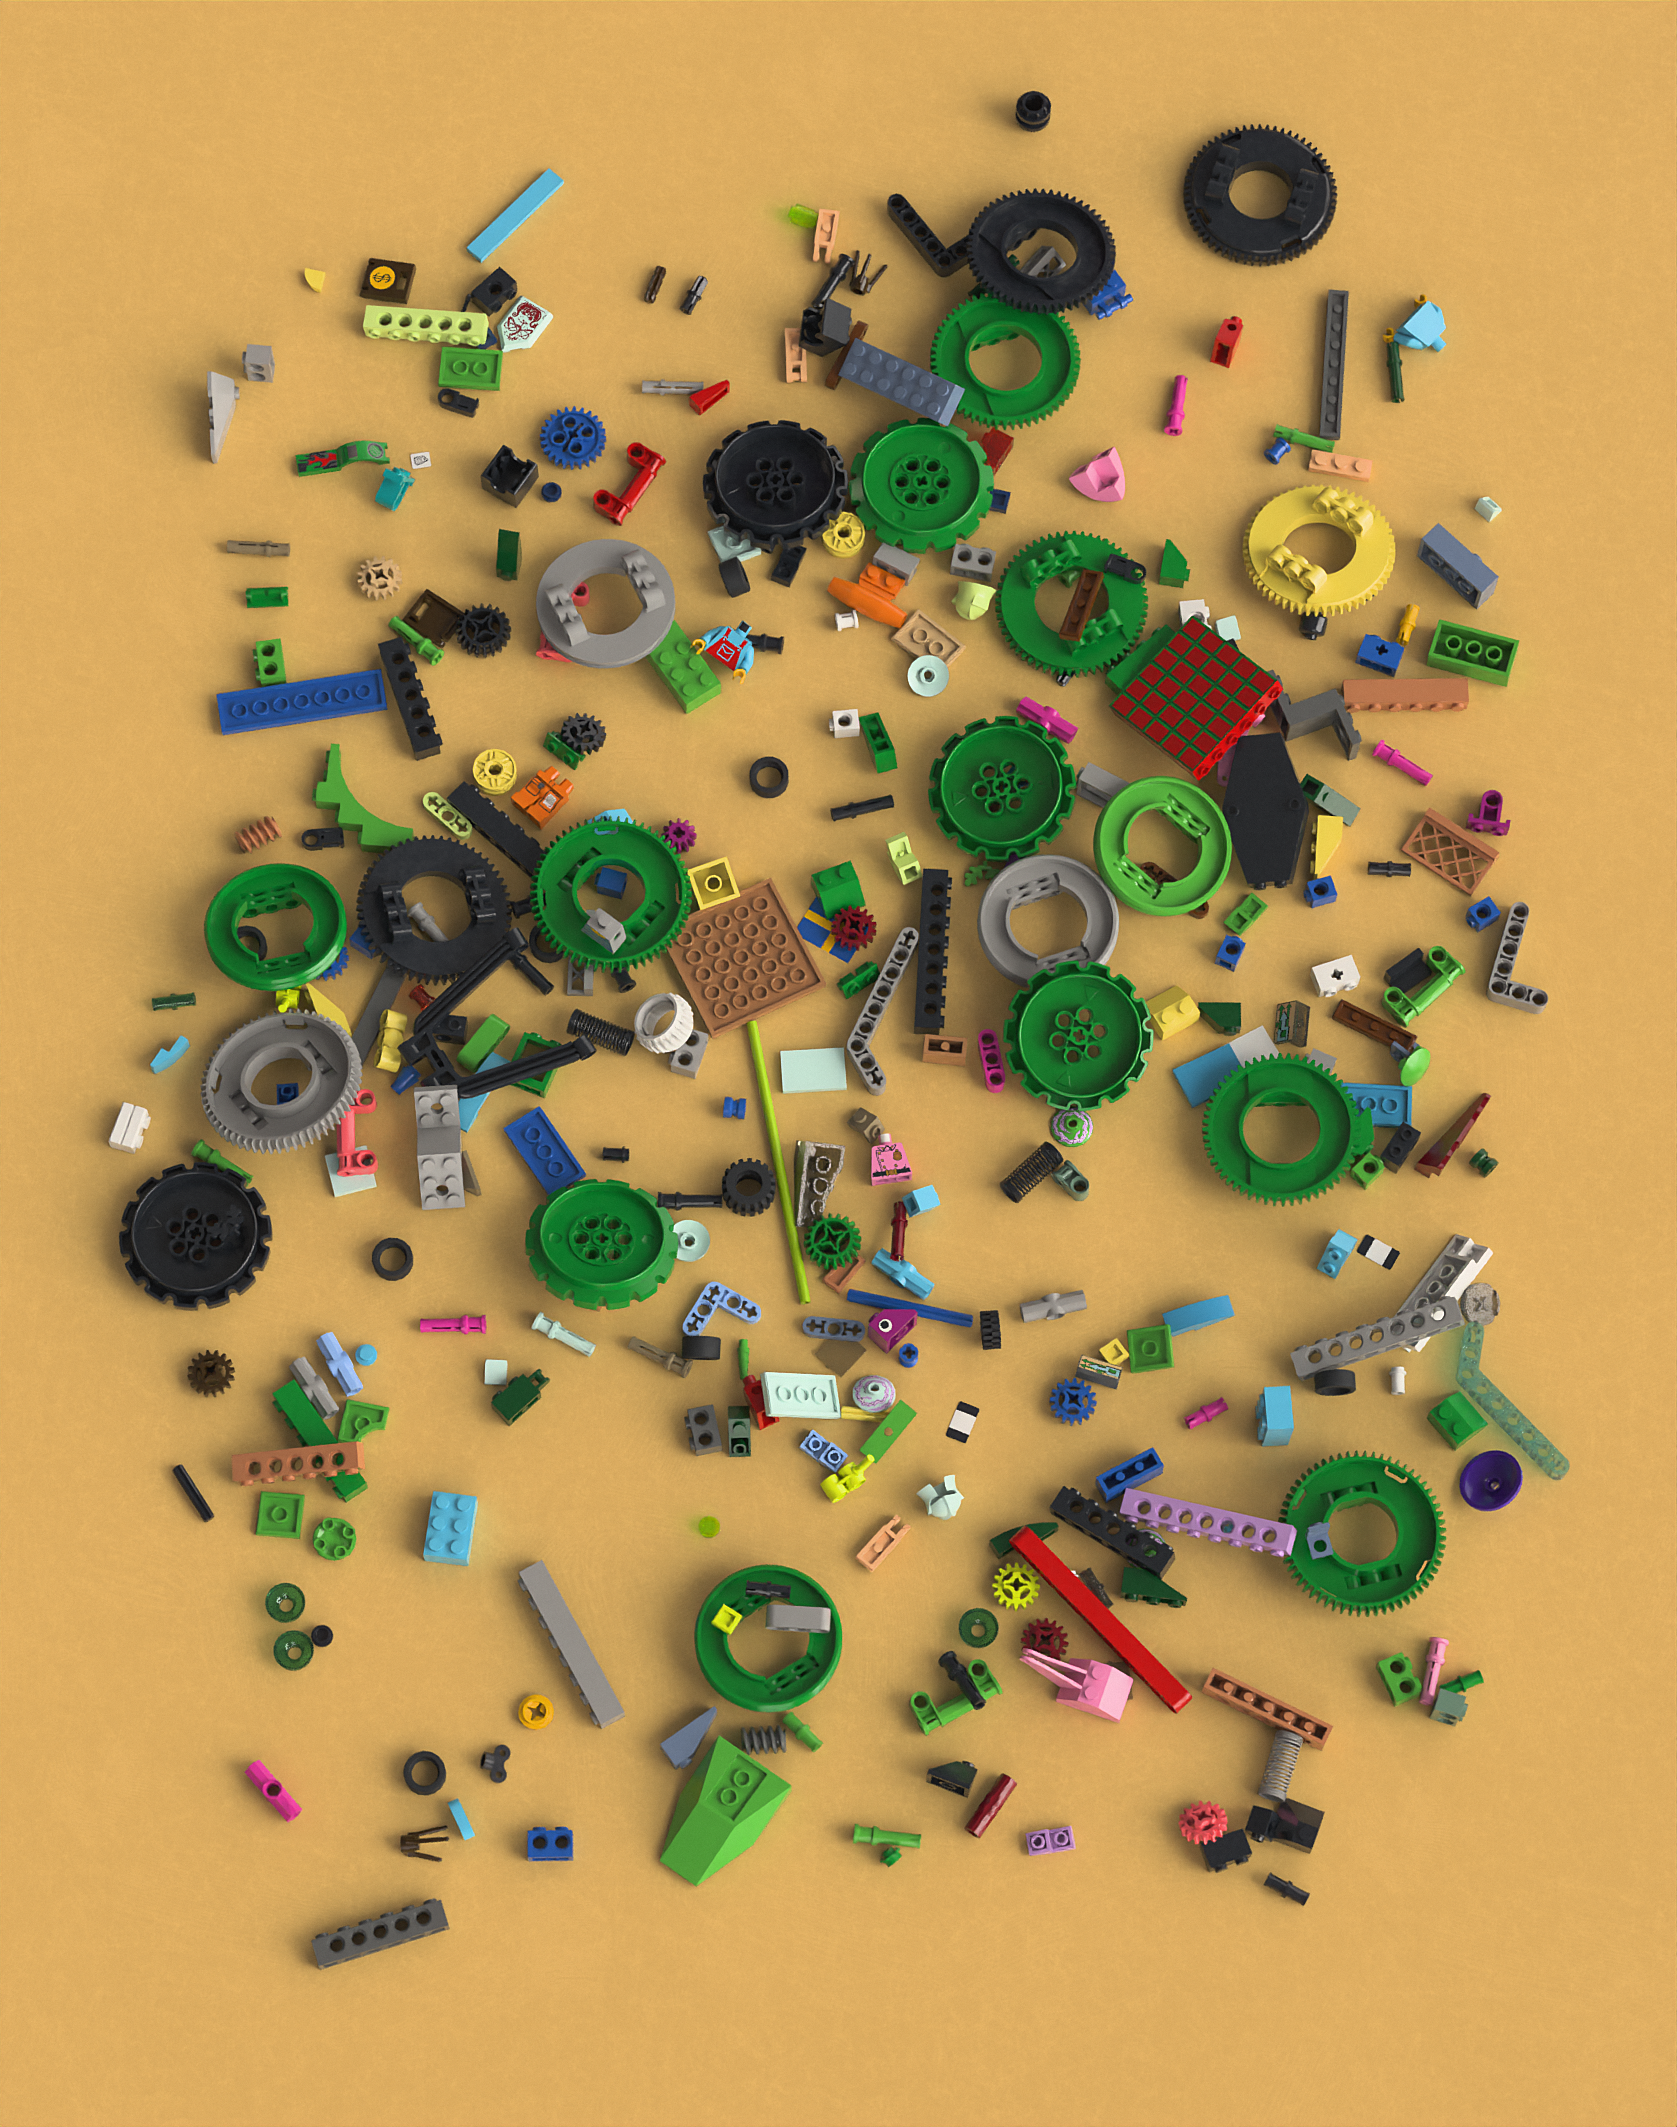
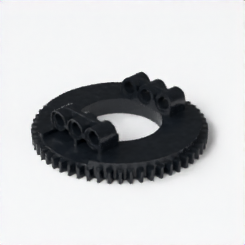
M1034 188L1033 193H1030L1028 189L1025 190V194L1018 190L1017 195L1010 192L1009 198L1006 195L1002 196V200L996 198L995 203L990 202L989 207L985 206L983 212L980 211L978 217H975L967 236V263L969 264V270H972V276H976V282H980V287L986 289L985 293H990L992 295L991 298L998 299L999 303L1003 302L1007 307L1011 306L1014 310L1019 309L1021 312L1027 311L1030 314L1032 312L1038 315L1040 313H1045L1046 315L1048 313L1056 314L1057 312L1065 313V308L1072 311L1073 306L1080 308V302L1086 305L1087 299L1092 301L1093 296H1098L1099 291H1103L1104 285L1107 286L1108 280L1111 279L1116 260V246L1114 245L1115 240L1112 239L1113 234L1109 232L1110 227L1105 226L1106 221L1101 220L1100 214L1095 215V209L1089 211V204L1083 206V200L1076 202L1075 196L1068 199V193L1062 197L1061 191L1054 195L1052 189H1050L1049 193H1046L1043 188L1040 193H1038L1036 188ZM1042 228L1055 231L1064 236L1072 244L1076 253V260L1068 270L1059 275L1035 277L1018 270L1009 261L1007 253L1008 251L1016 250L1023 240L1027 241L1033 238L1037 231Z
M423 835L421 840L416 836L412 842L409 838L406 839L405 844L399 841L397 847L391 845L390 851L385 849L383 856L379 854L377 861L373 860L372 867H368L366 871L368 874H364V881H361L359 886L362 889H359L357 893L360 897H357L356 903L360 905H357L356 911L360 913L357 914L356 918L362 920L358 924L359 928H364L360 934L367 935L364 943H371L368 949H376L374 957L382 956L379 961L380 963L387 961V969L394 966V974L400 970L401 978L408 974L409 981L416 977L417 983L424 979L425 984L428 985L430 980H433L434 986H437L439 980H441L443 985H446L447 979H449L452 984L456 978L458 979L489 949L503 939V935L511 928V925L508 924L512 921V917L509 916L512 913V909L508 908L511 906V901L507 900L510 893L505 892L507 885H501L504 878H497L500 873L499 870L492 871L495 865H489L487 863L489 858L483 859L481 857L482 852L477 854L474 852V847L469 849L467 848V843L461 845L460 840L452 842L450 837L448 840H444L443 836L435 839V836L432 835L430 839H427ZM435 876L445 878L456 884L464 892L471 917L467 929L460 936L446 942H429L412 934L404 897H402V890L409 883L422 877Z

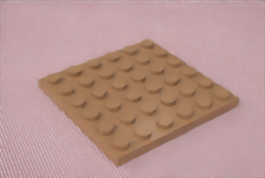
M771 878L740 891V897L688 915V921H684L686 927H679L682 930V934H675L678 938L677 942L670 940L673 944L672 948L665 946L712 1039L827 986Z

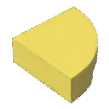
M305 268L307 283L314 291L321 293L326 276L325 272Z

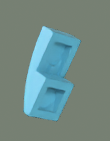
M181 1035L169 1052L161 1048L150 1064L152 1072L157 1074L180 1059L190 1047L188 1039Z

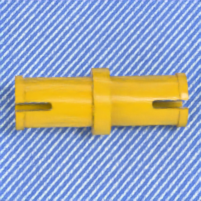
M1408 604L1404 618L1400 620V630L1396 638V643L1400 645L1404 641L1403 646H1407L1411 632L1415 630V620L1420 609L1417 605H1413V609H1411L1412 604Z

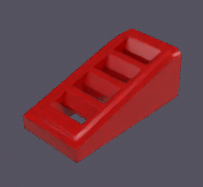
M726 379L689 396L690 407L699 416L730 392L729 381Z

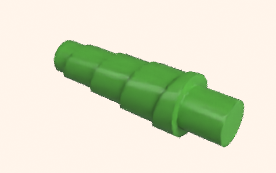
M740 1339L739 1348H737L740 1380L748 1376L749 1348L747 1339Z

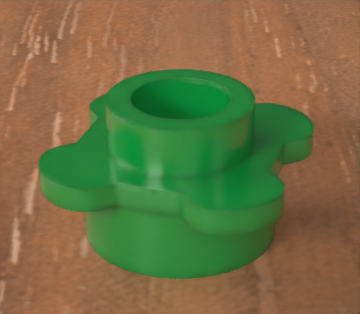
M889 1847L881 1854L883 1858L880 1862L885 1863L888 1867L893 1865L902 1856L898 1852L900 1848Z

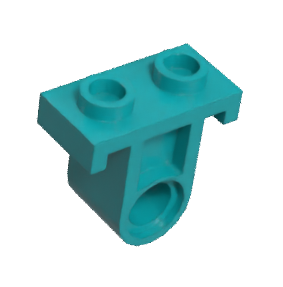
M386 468L382 475L385 478L376 494L375 502L395 511L400 505L408 487L412 486L415 481L414 478L410 477L411 473L403 468Z

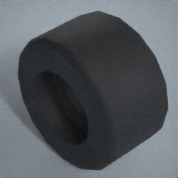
M734 557L719 563L718 567L722 580L732 598L750 591V584L739 558Z
M684 1336L682 1338V1358L719 1360L721 1339L712 1336Z

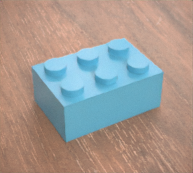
M1290 1386L1264 1387L1262 1394H1259V1400H1257V1406H1255L1256 1419H1260L1259 1427H1257V1438L1262 1440V1447L1289 1444L1294 1429Z
M433 1491L423 1553L425 1561L461 1566L469 1565L478 1506L477 1496Z

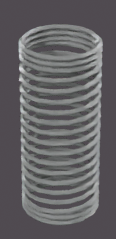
M1276 1731L1274 1743L1271 1747L1272 1750L1270 1751L1271 1754H1269L1270 1757L1268 1758L1269 1761H1267L1268 1765H1266L1265 1772L1263 1773L1264 1776L1262 1777L1263 1780H1261L1262 1783L1260 1784L1261 1787L1258 1790V1794L1263 1798L1275 1802H1285L1286 1792H1288L1287 1789L1289 1788L1288 1785H1290L1289 1781H1291L1292 1774L1294 1773L1292 1770L1295 1769L1293 1766H1296L1297 1755H1299L1303 1743L1301 1736L1289 1731ZM1281 1744L1288 1745V1746L1294 1747V1748H1296V1749H1292V1748H1289V1747H1285V1746H1283V1745H1281ZM1280 1748H1284V1749H1287V1750H1291V1751H1293V1752H1295V1753H1291V1752L1282 1750V1749H1280ZM1280 1752H1284V1753L1293 1755V1756H1295V1757H1291V1756L1282 1754V1753H1280ZM1279 1756H1284V1757L1290 1758V1759H1292V1760H1288V1759H1285V1758H1282V1757H1279ZM1277 1759H1280V1760H1283V1761H1287V1762L1292 1763V1764H1287V1763L1281 1762V1761H1279V1760H1277ZM1276 1763H1280V1764L1289 1766V1767H1291V1768H1287V1767L1278 1765V1764H1276ZM1276 1767H1280V1768L1286 1769V1770H1288V1771H1284V1770L1278 1769V1768H1276ZM1275 1771H1280V1772L1286 1773V1774H1288V1775L1280 1774V1773L1275 1772ZM1272 1774H1276V1775L1285 1777V1778H1287V1779H1283V1778L1277 1777V1776L1272 1775ZM1272 1778H1276V1779L1285 1781V1782H1287V1783H1283V1782L1274 1780V1779H1272ZM1271 1782L1279 1783V1784H1282V1785H1284V1786L1276 1785V1784L1271 1783ZM1271 1786H1275V1787L1281 1788V1789H1283V1790L1276 1789V1788H1273V1787H1271Z

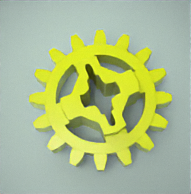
M1018 1562L1015 1563L1014 1568L1007 1564L1006 1571L1001 1568L999 1569L1001 1576H994V1580L998 1582L992 1585V1589L998 1590L994 1593V1597H1000L998 1604L1001 1605L1005 1602L1007 1610L1010 1606H1014V1611H1017L1018 1606L1025 1610L1026 1603L1034 1604L1032 1597L1038 1598L1039 1594L1035 1591L1040 1590V1585L1035 1583L1039 1580V1577H1032L1034 1570L1027 1571L1026 1564L1022 1568H1019ZM1012 1574L1009 1580H1004L1008 1575ZM1021 1575L1025 1576L1029 1581H1025ZM1014 1583H1018V1591L1014 1590ZM1030 1592L1027 1597L1020 1600L1024 1593ZM1004 1593H1008L1012 1599L1008 1598Z

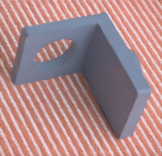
M1394 1041L1392 1043L1390 1055L1397 1062H1400L1403 1058H1408L1411 1054ZM1415 1042L1413 1049L1420 1045Z
M1317 1522L1307 1528L1305 1536L1312 1559L1333 1555L1334 1553L1328 1535L1329 1522L1323 1524L1322 1522ZM1318 1540L1324 1541L1326 1543V1550L1317 1552L1314 1549V1543Z

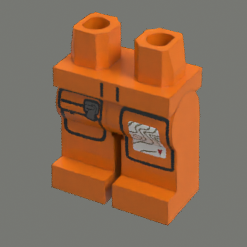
M550 766L544 772L540 769L526 786L511 796L512 805L541 830L563 805L569 801L568 795L574 789L573 784L566 778L559 785L554 782L560 774L553 766Z

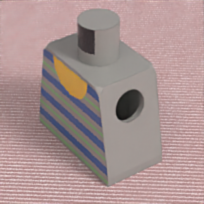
M601 908L596 910L581 929V931L612 954L616 952L626 939L623 925Z

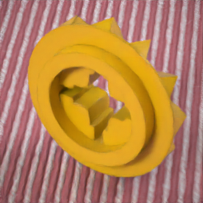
M530 1695L521 1702L518 1714L523 1725L527 1728L538 1730L546 1728L552 1722L554 1709L550 1700L545 1696ZM541 1705L540 1713L542 1716H536L532 1720L533 1714L528 1708L536 1710Z

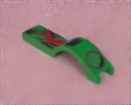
M354 441L334 450L296 455L299 477L341 471L346 465L358 461H372L379 465L389 464L390 459L385 454V449H388L387 443Z

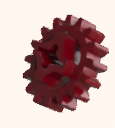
M849 906L848 911L842 908L840 911L841 916L835 914V921L831 923V927H833L831 935H836L834 937L835 943L841 941L840 947L843 948L847 945L848 951H851L852 947L859 951L861 945L866 949L867 941L873 943L874 938L872 936H876L877 930L874 928H876L877 923L872 922L873 914L867 916L868 910L865 909L861 912L860 906H857L856 910ZM844 922V927L840 931V925ZM866 927H868V931L866 935H864L863 930H865Z
M1045 1618L1044 1623L1036 1619L1035 1626L1029 1623V1631H1023V1635L1026 1638H1021V1643L1026 1645L1021 1650L1023 1651V1648L1031 1649L1061 1661L1060 1654L1066 1655L1067 1652L1063 1647H1068L1069 1642L1064 1641L1068 1634L1061 1633L1063 1626L1057 1628L1055 1620L1052 1624H1049L1048 1618ZM1031 1636L1036 1641L1033 1647L1030 1645ZM1056 1638L1059 1639L1058 1649H1056V1646L1054 1645V1641L1056 1640ZM1041 1639L1043 1641L1049 1640L1048 1646L1046 1644L1040 1645Z

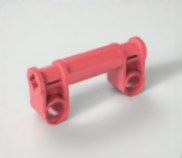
M581 582L571 595L574 606L583 607L590 601L589 588L584 582ZM579 592L585 593L583 596H576ZM541 631L540 647L536 651V655L546 660L572 662L559 654L550 645Z
M369 1089L356 1091L358 1098H352L355 1105H349L351 1111H344L346 1118L340 1117L341 1124H336L337 1158H339L337 1175L339 1176L370 1175L378 1169V1161L374 1152L371 1150L355 1151V1114H369L377 1108L375 1095ZM365 1098L372 1099L367 1105L361 1103ZM366 1159L373 1160L372 1164L368 1166L363 1165V1162Z

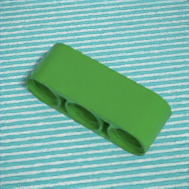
M491 1014L461 1050L456 1061L472 1073L477 1072L487 1057L507 1035L511 1026L495 1014Z

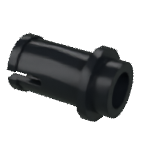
M625 1146L622 1148L603 1147V1161H622V1163L629 1161V1148H625Z

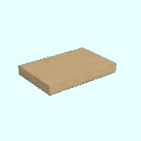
M919 609L892 637V641L913 658L917 659L924 655H933L940 658L947 668L966 649L963 643Z

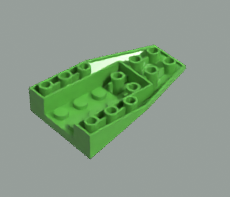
M719 1735L680 1793L660 1862L697 1887L754 1845L791 1793L792 1786Z

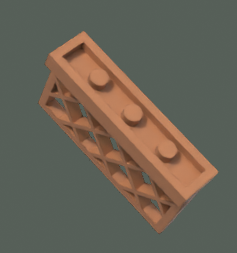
M1430 807L1401 849L1403 853L1472 896L1492 865L1495 864L1500 853ZM1425 823L1433 827L1434 835L1422 837L1421 829ZM1447 836L1451 839L1452 846L1440 848L1438 837ZM1435 838L1437 849L1425 851L1423 840ZM1421 841L1423 852L1413 853L1408 849L1412 842ZM1463 847L1467 849L1469 857L1457 860L1455 849ZM1453 849L1455 860L1443 862L1441 852ZM1438 852L1440 863L1430 864L1427 862L1426 854ZM1482 859L1488 864L1483 870L1475 871L1473 860ZM1470 861L1472 872L1460 874L1458 863ZM1456 864L1458 874L1447 875L1444 866ZM1473 875L1475 883L1471 889L1462 884L1461 877Z

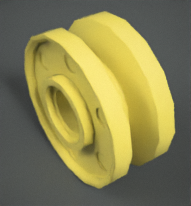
M841 512L837 520H829L830 528L822 534V542L826 551L832 556L842 559L851 558L858 554L863 548L865 541L864 524L852 513ZM846 533L848 534V536L842 538L839 536V534Z
M490 749L479 754L475 759L473 765L474 783L478 790L485 795L501 796L509 792L515 785L517 778L516 764L512 756L507 752L499 749ZM492 770H498L500 772L498 775L490 774Z

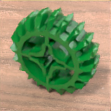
M831 1213L828 1214L827 1219L821 1215L820 1222L814 1219V1226L807 1227L809 1233L804 1234L806 1241L803 1242L804 1247L807 1248L805 1250L806 1255H811L810 1261H817L818 1267L824 1263L826 1270H828L830 1265H833L835 1271L837 1270L838 1263H840L842 1268H845L846 1261L852 1264L853 1260L851 1257L857 1258L858 1252L856 1250L861 1249V1244L859 1243L862 1241L861 1236L858 1235L860 1233L859 1228H855V1222H849L847 1216L841 1220L839 1213L836 1215V1218H833ZM832 1228L840 1229L841 1231L836 1232ZM824 1231L825 1236L816 1243L817 1237ZM829 1235L834 1242H836V1248L834 1244H832V1242L830 1241ZM850 1240L847 1248L841 1252V1246L846 1244V1241ZM824 1252H831L834 1255L824 1254Z

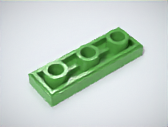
M900 1399L860 1448V1451L866 1456L868 1454L872 1455L876 1464L917 1415V1412ZM885 1428H891L893 1433L886 1435L884 1433Z

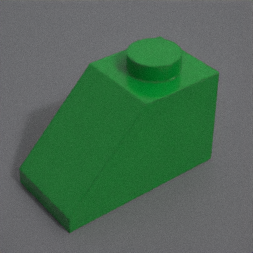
M1166 539L1159 585L1183 588L1184 581H1189L1190 569H1186L1188 561L1169 539Z
M1369 1107L1359 1116L1361 1121L1358 1125H1361V1131L1358 1133L1361 1134V1139L1357 1140L1360 1142L1359 1148H1355L1358 1150L1357 1156L1359 1158L1362 1154L1367 1155L1374 1147L1371 1144L1374 1140L1371 1109Z

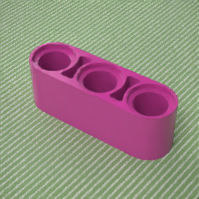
M985 1029L978 1036V1051L985 1085L989 1092L999 1093L1005 1085V1072L998 1038L993 1030ZM989 1038L993 1042L991 1044H984L982 1040ZM988 1058H994L997 1062L995 1064H989L986 1062V1060ZM992 1078H998L1001 1082L998 1084H993L990 1080Z

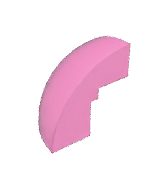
M1115 447L1095 455L1092 461L1086 465L1079 466L1069 477L1074 487L1087 497L1103 502H1114L1123 499L1125 478Z

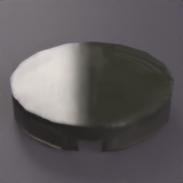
M1471 1284L1464 1290L1461 1296L1460 1308L1462 1315L1472 1325L1485 1326L1491 1324L1500 1311L1499 1295L1489 1284Z

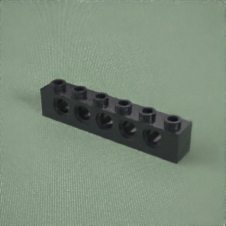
M402 637L379 643V653L416 760L441 754L440 746L443 745L439 733L435 734L434 727H437L433 715L429 716L427 710L430 709L427 697H422L423 685L421 679H416L414 673H417V668L414 661L410 662L408 655H411L408 643H404ZM398 659L403 660L401 664L394 663ZM405 677L410 679L408 682L400 681L402 678ZM408 696L416 697L414 700L406 699ZM415 714L423 715L421 718L418 719L413 718ZM422 732L429 733L426 737L419 736Z
M1063 1486L1050 1505L1052 1515L1162 1580L1175 1560L1174 1549L1166 1543H1158L1148 1532L1144 1531L1142 1533L1138 1531L1133 1523L1127 1520L1123 1522L1118 1519V1515L1109 1509L1107 1511L1103 1510L1093 1499L1089 1498L1087 1500L1083 1498L1078 1490L1072 1487L1068 1489ZM1074 1506L1082 1507L1080 1512L1075 1513L1071 1511ZM1093 1517L1101 1519L1096 1524L1090 1522V1519ZM1111 1528L1119 1529V1532L1115 1535L1108 1533ZM1129 1539H1136L1138 1541L1133 1546L1126 1544ZM1148 1550H1154L1156 1552V1554L1152 1557H1148L1145 1555L1146 1551Z

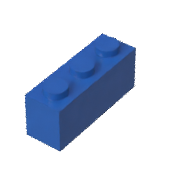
M1152 1447L1097 1476L1095 1486L1105 1503H1108L1125 1494L1126 1488L1134 1489L1163 1474L1164 1465Z

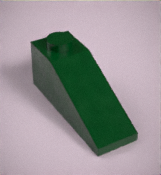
M499 529L496 563L497 577L505 581L518 580L522 563L520 532Z

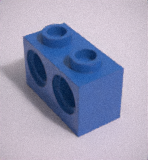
M534 1827L533 1831H528L529 1862L573 1861V1830H568V1827H555V1830H546L545 1827ZM561 1838L566 1839L568 1844L565 1848H558L555 1845L557 1840ZM543 1839L546 1844L543 1848L537 1849L533 1846L534 1841Z

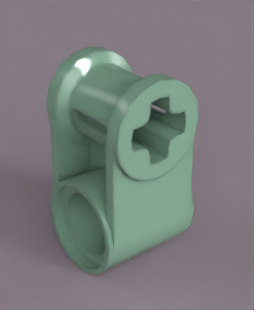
M1066 1160L1058 1171L1051 1173L1052 1179L1074 1200L1083 1201L1088 1197L1089 1181L1069 1160ZM1080 1185L1083 1186L1085 1190L1079 1192L1076 1191L1074 1188Z

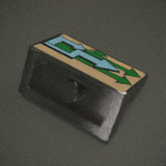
M1297 1000L1277 1005L1274 1032L1275 1044L1291 1043L1299 1048L1307 1046L1309 1006Z

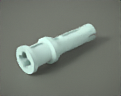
M542 1312L538 1314L532 1325L533 1330L537 1329L547 1334L549 1339L556 1338L588 1357L592 1355L596 1344L562 1327L559 1321L554 1322L545 1317Z

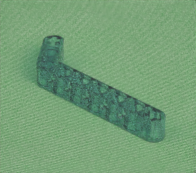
M1478 1322L1468 1323L1462 1335L1456 1381L1553 1480L1563 1479L1569 1470V1461L1479 1370L1484 1328ZM1471 1331H1475L1476 1335L1473 1342H1470L1472 1337ZM1465 1351H1473L1475 1357H1467ZM1469 1371L1472 1374V1378L1463 1377L1462 1372ZM1482 1386L1486 1388L1487 1393H1479L1477 1387ZM1499 1402L1502 1405V1409H1495L1492 1403ZM1507 1418H1515L1518 1424H1509ZM1524 1433H1529V1434H1531L1532 1437H1533V1440H1531V1441L1525 1440V1439L1523 1438V1435H1522V1434H1524ZM1538 1449L1547 1450L1548 1456H1541L1538 1453ZM1555 1466H1561L1562 1470H1555Z

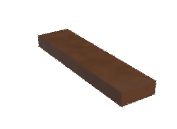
M1083 569L1059 632L1060 639L1080 642L1104 578L1103 572Z
M1341 999L1332 1016L1333 1020L1390 1048L1395 1041L1410 1052L1417 1040L1416 1035Z

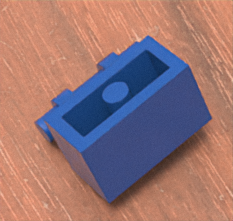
M1113 270L1111 279L1108 280L1107 286L1104 285L1103 291H1099L1098 296L1094 295L1092 301L1087 299V304L1084 306L1090 315L1095 313L1096 318L1101 320L1104 317L1112 316L1114 311L1127 307L1128 303L1133 301V297L1131 294L1125 296L1126 284L1116 270Z

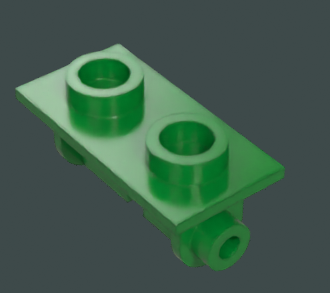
M288 587L247 588V608L287 607Z
M548 732L543 747L566 765L576 770L579 761L582 762L586 755L584 753L580 755V751L577 750L575 752L572 750V747L569 748L566 742L561 741L562 735L559 732Z
M866 961L854 970L857 974L856 976L849 973L839 979L837 987L843 990L846 999L856 995L878 979L880 972L876 963L874 964L872 961L868 963Z

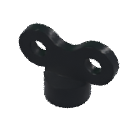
M499 1745L495 1748L494 1753L484 1752L482 1754L480 1768L491 1771L490 1778L495 1783H501L506 1780L507 1772L504 1768V1763L511 1755L510 1749L506 1745ZM500 1750L505 1752L504 1756L500 1755ZM496 1772L501 1773L500 1778L496 1777Z

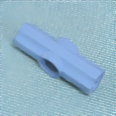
M333 1332L320 1336L316 1342L326 1358V1364L333 1377L337 1378L347 1397L359 1393L363 1386L353 1370L354 1366L346 1351L342 1350Z

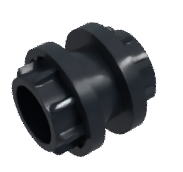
M1030 91L1021 95L1016 104L1015 118L1017 124L1029 132L1043 130L1050 121V100L1046 95L1037 91Z

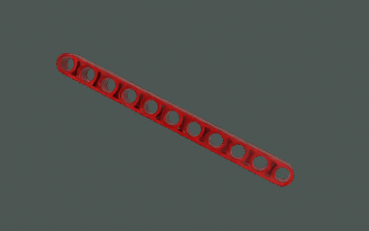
M1024 1525L1009 1540L1011 1546L1172 1712L1177 1714L1192 1700L1191 1694L1029 1527Z

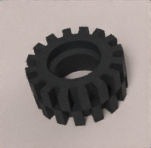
M998 1310L980 1311L983 1350L1001 1349Z

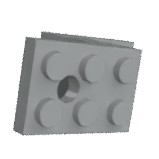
M457 1085L414 1087L417 1120V1160L422 1210L465 1207L462 1173V1137ZM435 1103H439L443 1107L439 1110H435L431 1106ZM440 1185H444L448 1189L445 1191H439L436 1188Z

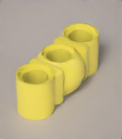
M389 1009L383 1011L379 1028L381 1032L377 1039L379 1048L376 1049L374 1056V1067L393 1073L399 1069L401 1054L397 1048L404 1041L402 1033L405 1032L407 1015Z

